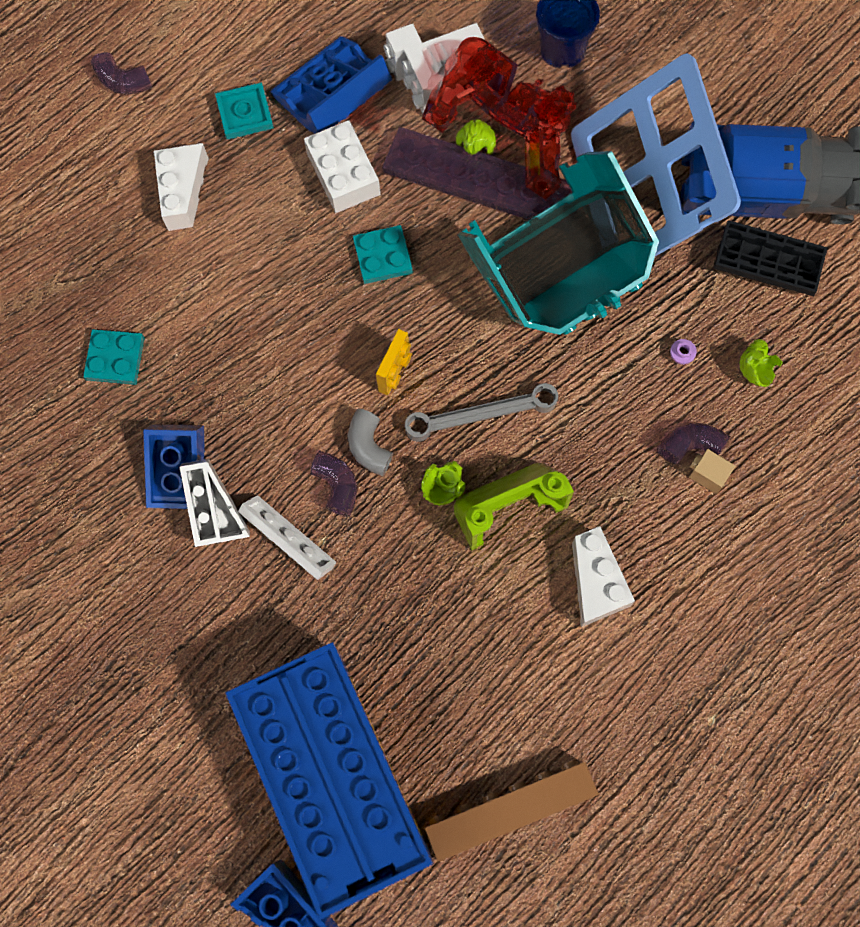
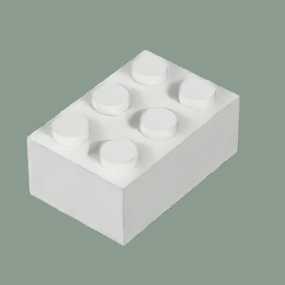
M349 120L304 138L307 155L335 213L381 195L379 179Z

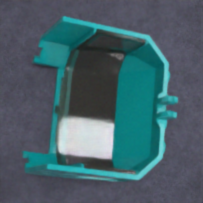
M612 151L586 152L576 158L578 162L571 166L567 162L559 165L572 193L489 245L475 220L469 223L471 227L469 231L465 228L457 234L475 266L512 321L524 327L566 335L577 328L576 324L582 320L588 321L596 316L599 318L607 316L604 306H611L613 309L620 308V296L626 292L631 293L643 286L642 282L649 278L659 240Z

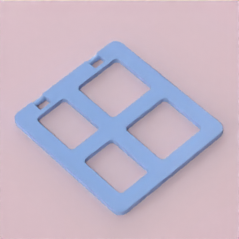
M690 54L679 56L576 125L571 133L576 157L586 152H594L591 138L633 110L646 155L643 160L623 173L631 188L651 176L653 177L666 220L665 226L655 232L659 240L655 256L699 233L714 222H719L735 213L741 204L697 61ZM681 79L695 125L693 129L664 146L651 106V99ZM702 146L716 189V197L685 215L671 172V166L674 162ZM607 197L590 203L602 249L619 242L609 206L610 201ZM710 210L712 216L701 222L699 216Z

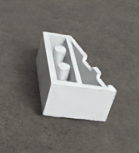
M204 144L154 151L162 219L168 231L193 227L199 202V191L203 185V174L209 159Z
M203 459L182 463L180 465V472L195 547L250 537L247 525L210 460Z
M599 526L575 536L572 548L581 617L580 623L581 627L631 607L635 600L601 527Z

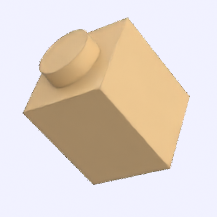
M707 449L703 456L697 454L690 465L693 472L689 478L717 494L734 470L735 465Z

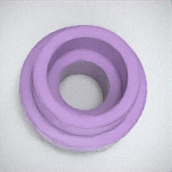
M686 339L675 341L670 349L671 358L678 364L691 363L697 353L695 345ZM685 348L688 350V353L683 354L679 349Z

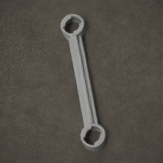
M543 383L536 386L530 394L428 417L424 413L415 412L410 414L405 421L406 435L413 441L421 442L426 440L433 431L530 409H535L541 413H548L556 407L558 392L551 384ZM541 391H547L553 395L554 401L548 405L539 401L538 397L535 398V396ZM414 420H423L427 423L428 429L423 434H420V432L413 431L409 425Z

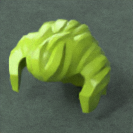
M480 119L470 120L458 131L456 144L460 150H463V142L465 151L471 155L478 153L485 146L487 147V154L492 155L496 144V136L494 130L486 122Z
M756 339L743 352L740 358V370L749 382L766 388L775 378L774 367L776 365L781 366L783 361L777 355H767L768 344L766 341Z
M457 461L447 462L440 468H437L435 464L429 465L421 483V490L425 500L434 505L441 506L450 504L464 493L466 485L461 480L463 468Z

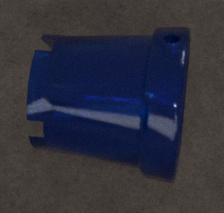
M540 0L538 2L536 23L540 32V53L547 64L555 68H561V65L569 64V68L582 61L586 54L589 40L599 24L600 9L597 0Z

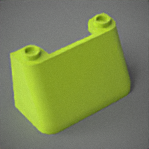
M535 463L461 495L454 503V513L470 549L474 550L484 545L483 534L493 524V512L533 495L538 507L543 504L549 505L557 513L568 508L574 491L564 474L544 463Z

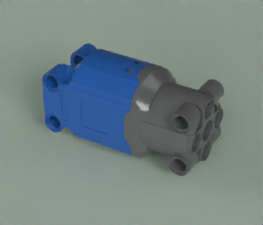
M694 121L691 123L687 132L693 129L695 125ZM717 125L741 199L739 209L729 216L797 219L802 213L830 214V223L843 225L854 222V216L860 214V126L850 128L848 130V137L819 136L814 129L808 127ZM702 146L681 158V164L689 167V177L683 183L680 191V201L685 215L716 197V189ZM710 210L703 213V215H711Z

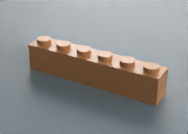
M575 759L561 765L562 771L552 775L551 771L548 770L534 776L536 782L528 786L525 785L524 781L508 787L510 793L499 797L498 792L483 797L482 801L484 804L473 808L472 804L468 803L456 808L457 815L446 819L445 814L430 819V826L426 827L425 830L437 861H442L598 796V791L586 763L578 764Z

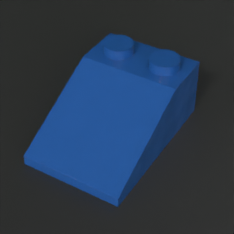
M152 424L143 430L146 508L188 509L180 465L204 459V425Z

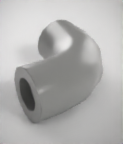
M356 409L347 434L349 449L360 465L383 477L391 463L393 452L379 447L374 441V432L380 419L367 410Z

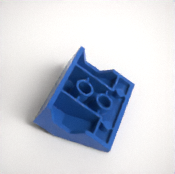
M340 36L272 89L270 93L307 130L316 134L346 119L350 113L365 104L375 93L381 91L385 85L392 81V78L382 55L372 60L365 55L357 43Z

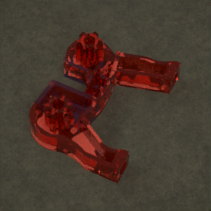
M468 37L460 43L446 60L444 77L431 91L421 119L443 133L456 120L458 115L456 107L472 100L495 121L525 138L526 187L546 200L561 187L562 181L558 169L561 157L560 135L568 129L570 114L576 108L577 103L574 102V93L566 90L564 86H558L552 91L541 89L539 86L544 82L541 79H537L533 84L520 81L511 90L518 64L488 41L479 37Z

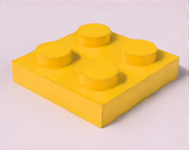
M398 329L376 372L378 391L387 396L391 389L395 390L401 378L399 373L402 367L406 368L412 356L408 333Z

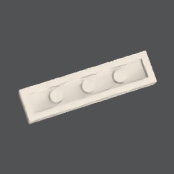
M258 495L241 505L238 512L317 580L331 571L337 563Z

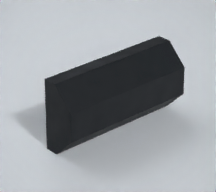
M728 220L719 243L714 261V269L814 296L818 289L828 247Z

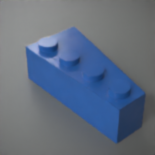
M282 859L268 867L230 904L236 910L242 911L249 916L250 920L260 927H339L330 916L322 920L319 919L307 888Z

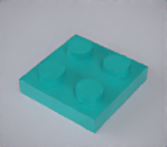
M262 82L215 93L227 140L274 129Z
M401 225L353 236L364 284L413 273Z
M92 330L84 379L86 381L137 385L145 338L143 334Z

